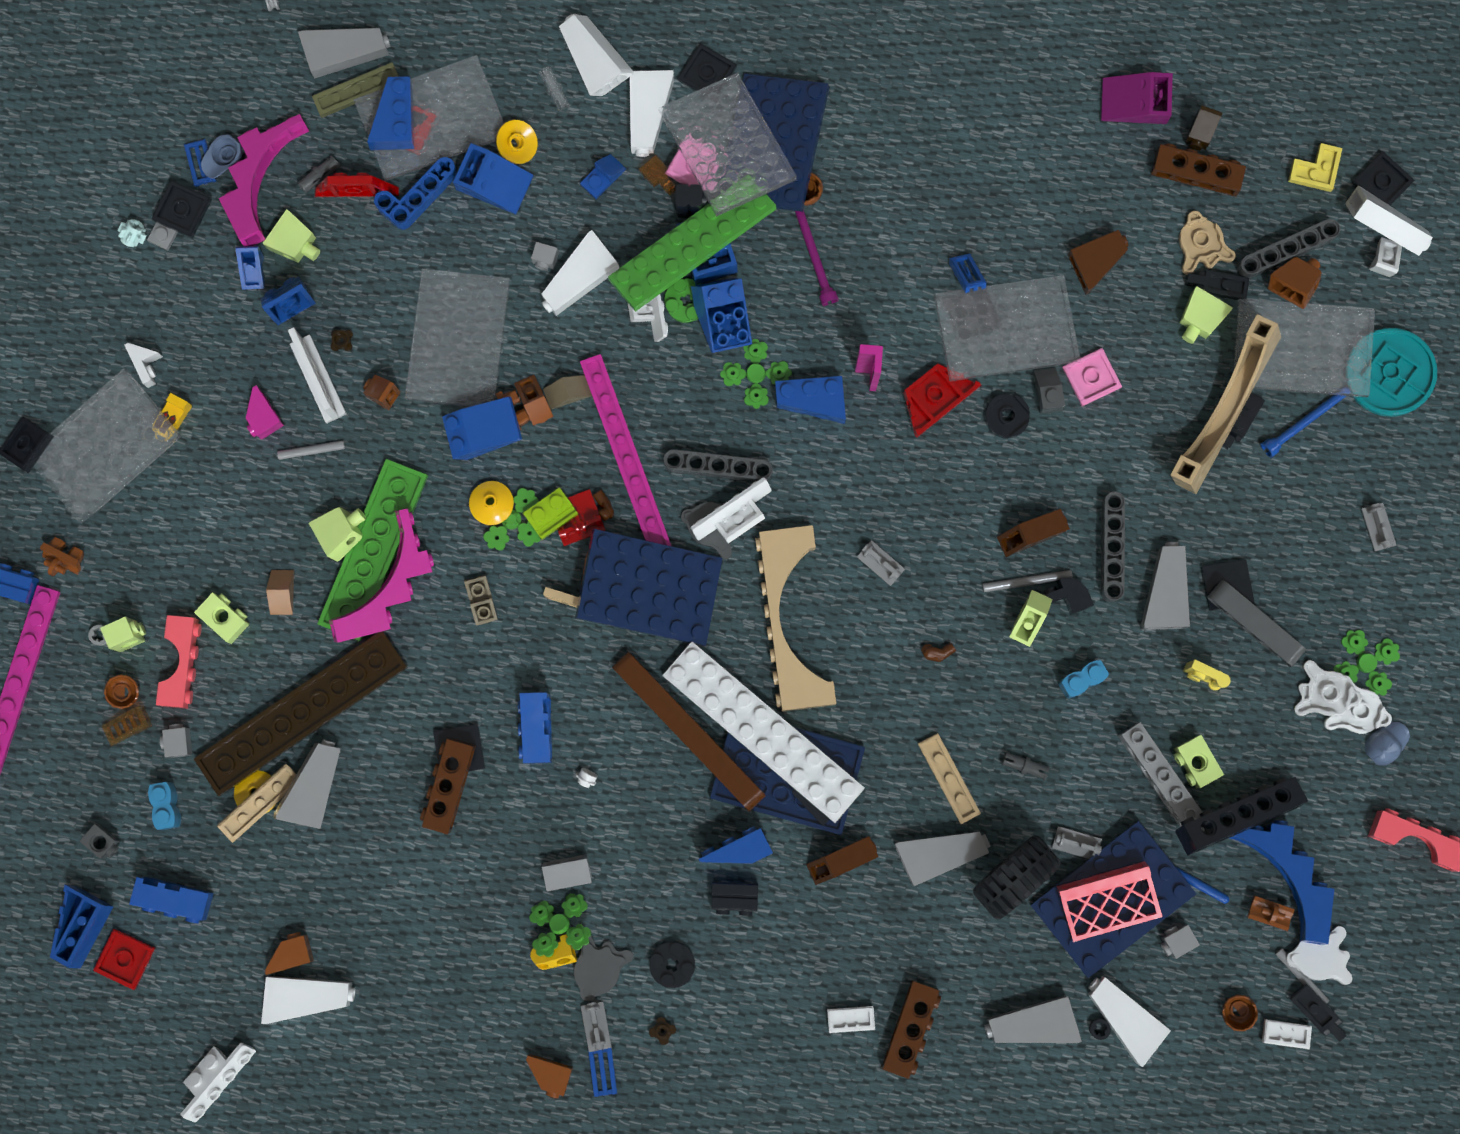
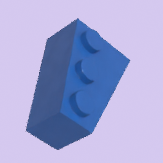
M410 76L387 78L367 141L370 150L414 149L413 86Z
M842 376L775 381L777 408L845 424L846 415Z
M547 692L520 693L518 713L521 714V723L518 724L519 736H522V745H519V759H523L524 764L552 763L551 695Z
M136 877L129 905L142 907L141 910L155 913V910L164 912V916L172 918L183 916L186 917L185 921L199 924L200 920H207L214 893L151 877Z
M64 885L63 892H65L63 905L59 909V914L61 915L58 928L55 929L50 958L68 968H81L114 906L77 886Z

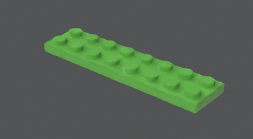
M748 175L609 275L608 279L636 312L775 211L776 204Z
M388 459L385 460L364 510L366 520L358 525L363 535L362 539L346 554L317 623L318 625L331 630L330 619L356 610L372 598L384 584L399 547L400 531L395 511L408 508V512L413 514L428 475ZM358 637V638H354V639L360 641L362 637Z

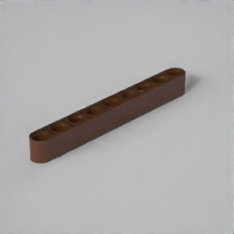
M627 651L612 666L620 677L749 812L766 796L630 652Z

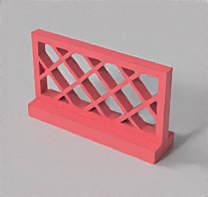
M1145 861L1057 886L1073 942L1162 917L1150 868ZM1146 879L1148 888L1144 895L1133 889L1138 881ZM1120 886L1127 889L1122 901L1111 896L1114 889ZM1131 892L1142 898L1136 909L1125 903ZM1095 893L1105 896L1100 907L1089 902ZM1077 899L1083 902L1077 914L1069 910L1067 901ZM1108 899L1119 904L1114 915L1103 910ZM1145 900L1154 904L1156 912L1146 915L1140 912V909ZM1086 905L1097 910L1092 921L1081 916ZM1123 906L1134 912L1131 918L1126 921L1117 917ZM1100 913L1111 918L1109 924L1105 927L1095 924ZM1078 919L1089 924L1087 930L1080 934H1076L1074 929Z

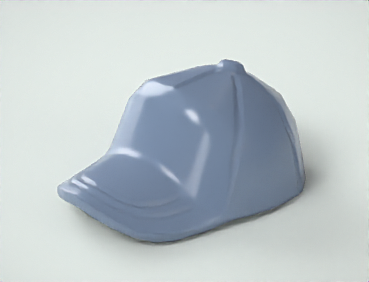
M231 135L217 137L202 159L201 168L204 174L211 179L217 178L226 170H229L228 167L240 161L243 153L240 143Z
M1391 722L1390 725L1381 727L1367 739L1365 743L1366 755L1377 765L1391 764L1399 757L1409 741L1410 733L1408 728L1400 722Z

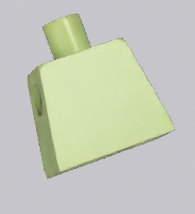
M287 209L263 242V245L268 250L297 263L300 262L304 255L314 261L320 254V249L312 245L316 239L314 234Z
M1196 286L1189 297L1180 320V324L1187 327L1182 338L1191 344L1195 342L1198 335L1206 339L1230 313L1233 307Z
M338 507L311 521L309 525L327 557L338 562L362 539L363 535L358 525L366 520V516L359 508L350 514L343 508Z

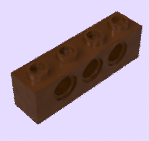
M1160 144L1156 152L1151 175L1236 197L1241 190L1246 166L1241 165L1236 160L1225 161L1219 159L1216 155L1205 156L1198 154L1197 151L1192 149L1181 150L1177 149L1173 144ZM1172 160H1179L1182 163V167H1176ZM1194 165L1201 166L1203 172H1197L1194 169ZM1215 171H1222L1225 178L1218 177Z
M448 738L446 742H442L439 750V755H442L440 764L436 763L433 771V777H436L433 786H429L426 796L429 799L427 808H423L420 820L423 821V828L447 835L451 833L476 745L453 738ZM450 757L458 760L459 765L457 769H451L448 766ZM444 779L451 781V791H445L442 788V781ZM437 801H442L446 805L444 813H439L436 810L435 805Z
M914 980L911 981L881 1067L883 1070L907 1079L910 1078L911 1074L915 1075L919 1063L915 1061L918 1052L922 1053L926 1044V1040L923 1039L925 1031H930L934 1020L931 1017L933 1008L937 1009L941 1000V996L938 995V989ZM920 1001L926 1004L925 1012L916 1014L914 1011L915 1004ZM908 1025H918L919 1031L915 1036L907 1035L906 1029ZM902 1046H909L911 1048L909 1057L901 1058L899 1056V1049Z

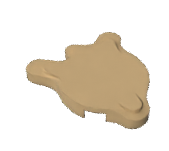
M1192 211L1187 215L1186 224L1179 235L1180 248L1184 254V263L1182 265V272L1184 274H1192L1199 262H1202L1207 269H1212L1218 261L1230 263L1235 259L1236 253L1225 244L1223 233L1217 223L1214 224L1207 220L1198 211Z

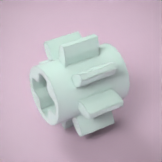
M135 219L127 220L126 223L121 222L118 228L120 232L118 237H120L123 244L129 247L137 246L138 243L143 244L147 236L145 235L146 229H144V225Z

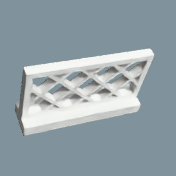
M295 328L289 329L288 332L293 341L290 343V346L325 422L329 423L346 415V411L312 337L307 335L302 338Z

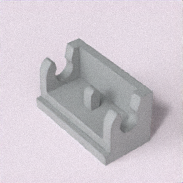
M588 854L544 862L542 864L546 891L592 883Z

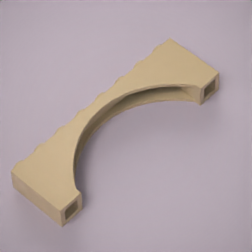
M1258 314L1246 334L1245 343L1237 365L1217 407L1191 447L1180 456L1171 473V477L1176 485L1194 494H1197L1281 338L1278 323Z
M813 525L759 532V538H755L757 552L761 551L762 560H758L760 574L764 573L765 582H761L762 595H767L768 604L764 605L765 618H770L771 626L767 627L768 640H773L774 649H770L771 663L776 662L777 671H772L774 685L779 686V693L775 694L776 705L781 707L782 712L836 705L834 682H827L816 676L796 658L785 640L779 617L780 597L788 576L800 559L816 548Z

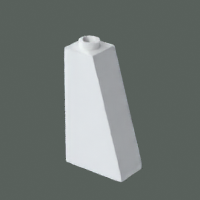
M569 15L566 17L565 22L559 26L590 95L603 96L634 74L629 65L587 16Z
M673 70L633 71L634 74L630 76L631 152L638 157L649 156V153H654L674 83Z
M1359 185L1347 200L1346 206L1353 218L1418 256L1422 251H1426L1429 248L1433 237L1428 230Z
M592 230L587 233L541 294L544 300L542 305L548 313L553 311L557 316L619 269L617 261Z
M268 976L265 981L261 1024H269L350 1006V1002H353L355 998V988H352V982Z
M1102 976L1098 979L1096 977L1088 987L1091 990L1088 993L1089 997L1110 1024L1112 1030L1135 1063L1143 1067L1171 1030L1107 978Z

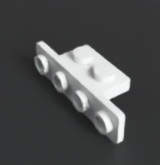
M660 294L636 312L628 304L631 322L651 321L655 342H659L667 337L668 325L665 322L663 313L664 303L661 300Z
M763 477L759 481L753 482L750 487L734 495L731 500L717 507L706 517L699 519L691 526L696 539L699 541L717 529L726 542L730 543L765 519L755 502L771 492L767 480Z
M240 1043L227 1058L222 1051L213 1046L183 1082L195 1097L181 1112V1116L192 1122H197L227 1085L234 1080L243 1066L250 1061L256 1050L249 1045Z

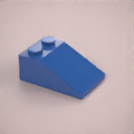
M299 276L297 278H289L283 283V286L267 291L264 297L261 298L262 308L277 325L316 304Z
M511 397L460 409L442 416L453 459L469 460L522 440Z

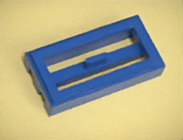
M206 139L184 144L195 187L217 181L216 178L206 177L201 168L202 157L199 146L202 145L205 155L208 150ZM190 148L195 149L202 179L197 177Z
M971 254L949 258V265L965 293H968L970 289L976 291L978 287H981V289L986 288L987 282ZM964 260H966L968 266L970 267L977 281H974L972 275L970 274L969 268L966 267L964 263Z
M612 1048L589 1052L594 1097L617 1094ZM604 1052H607L612 1087L609 1090L607 1089ZM597 1053L599 1057L603 1089L602 1091L598 1090L594 1054Z

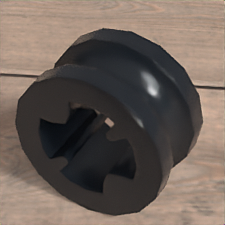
M1098 1018L1090 1023L1089 1031L1094 1038L1104 1040L1109 1037L1111 1026L1106 1020ZM1097 1023H1101L1100 1025L1102 1026L1105 1024L1106 1029L1103 1030L1104 1034L1099 1036V1033L1095 1034L1094 1032L1097 1028Z

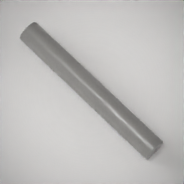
M342 440L277 451L279 460L342 450L345 449V443Z
M1282 948L1276 953V956L1303 985L1307 982L1326 1003L1330 1001L1311 979H1308L1301 971L1287 964V953Z

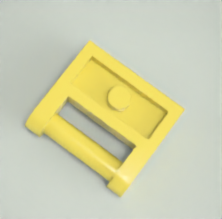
M1197 660L1186 663L1183 670L1188 673L1187 677L1196 682H1200V680L1208 683L1209 688L1214 691L1229 686L1231 682L1227 674Z

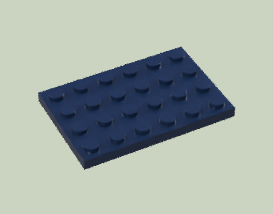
M744 74L717 197L750 175L776 204V208L803 212L830 88L828 83Z
M593 529L575 619L706 646L723 558Z
M795 728L845 772L857 780L865 747ZM728 733L723 751L766 795L752 809L753 811L842 835L849 808L836 823L829 820L822 826L792 794L795 789ZM716 777L710 799L745 808Z
M1136 821L1101 849L1100 855L1095 854V856L1086 860L1034 901L1031 907L1086 977L1090 978L1195 896L1196 892L1142 824ZM1145 861L1150 868L1162 917L1073 942L1057 886ZM1147 880L1138 881L1133 889L1144 895L1148 888ZM1121 886L1117 887L1111 896L1122 901L1127 889ZM1131 892L1125 903L1136 909L1142 898ZM1095 893L1089 902L1100 907L1105 896ZM1077 899L1067 901L1069 910L1077 914L1083 902ZM1108 899L1103 910L1114 915L1119 904ZM1145 900L1140 912L1146 915L1156 912L1154 904ZM1086 905L1081 916L1092 921L1097 910ZM1123 906L1117 917L1126 921L1131 918L1134 912ZM1100 913L1095 924L1105 927L1109 924L1111 918ZM1078 919L1074 926L1076 934L1085 932L1089 924Z

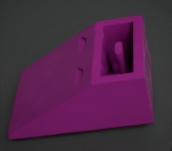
M1148 72L1103 78L1101 121L1167 124L1172 116L1173 73Z

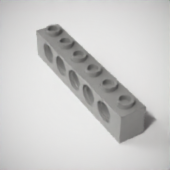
M1141 722L1136 723L1118 735L1178 825L1181 827L1180 822L1192 816L1194 820L1200 818L1201 809ZM1201 827L1202 831L1206 834V830Z

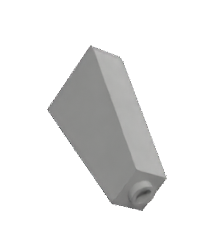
M380 28L303 30L298 32L314 79L389 55L387 48L391 47L387 34L382 35Z
M1178 542L1165 543V546L1161 547L1158 551L1141 622V630L1186 629L1190 627L1185 546H1179Z
M322 740L321 744L315 743L276 808L273 814L274 819L321 829L340 753V748H336L334 742Z
M980 832L897 842L894 846L912 886H916L988 854L987 848L990 847V844L985 834L981 836Z
M1066 995L986 1018L988 1024L984 1025L988 1039L992 1038L995 1043L1082 1042L1069 998Z

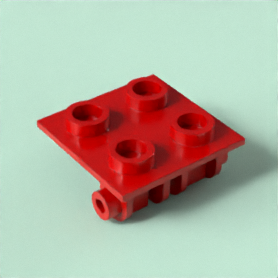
M590 489L568 497V500L578 512V516L558 529L564 546L590 537L593 529L606 531L600 514L598 515L599 511Z

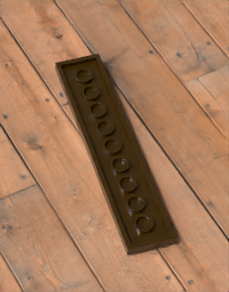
M384 631L378 632L195 757L194 761L217 796L220 797L408 667Z

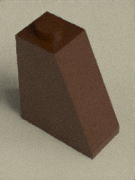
M1119 230L1069 251L1068 258L1085 295L1095 288L1127 252L1128 241L1125 235H1121Z
M1058 509L1018 524L998 536L997 539L1005 557H1008L1056 537L1070 528L1062 510Z
M868 836L806 865L815 885L857 868L879 856L875 843Z

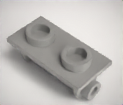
M1377 503L1370 507L1362 508L1361 510L1374 551L1396 546L1384 504Z
M872 540L857 556L858 559L890 586L905 570Z
M1058 826L1052 848L1089 859L1095 856V854L1100 855L1102 839Z
M593 1002L581 1006L589 1052L612 1048L604 1003Z

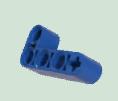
M442 157L437 160L400 201L388 191L378 192L374 197L375 206L398 229L404 230L409 228L455 179L457 169L454 162L448 157ZM444 167L447 168V169L450 168V171L447 172V171H443L442 169H443ZM430 182L437 183L436 187L431 190L427 189L426 186ZM415 198L422 199L419 205L415 206L411 203ZM390 200L391 202L387 207H381L382 201ZM400 214L407 215L404 221L400 222L396 219Z

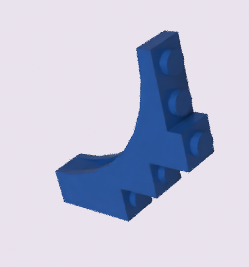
M1274 820V823L1267 825L1266 831H1264V827L1256 826L1230 837L1229 839L1237 840L1256 850L1267 858L1281 873L1297 905L1300 920V942L1318 945L1329 944L1334 889L1327 888L1328 884L1313 882L1312 885L1314 858L1307 857L1308 853L1294 851L1292 854L1294 827L1288 826L1286 821Z

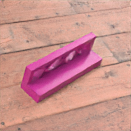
M860 344L855 372L870 373L869 391H876L881 375L883 346Z

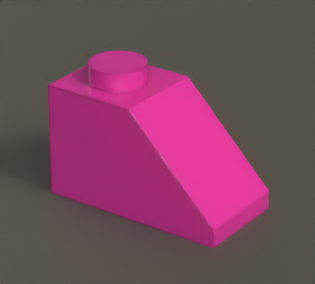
M257 385L254 386L246 414V420L249 425L246 427L253 437L257 436L262 440L284 425L261 389Z

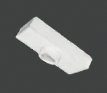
M873 1006L827 1009L829 1033L875 1030Z
M1264 1019L1262 1042L1310 1049L1312 1026Z

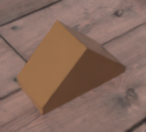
M271 570L266 588L270 615H293L294 570Z

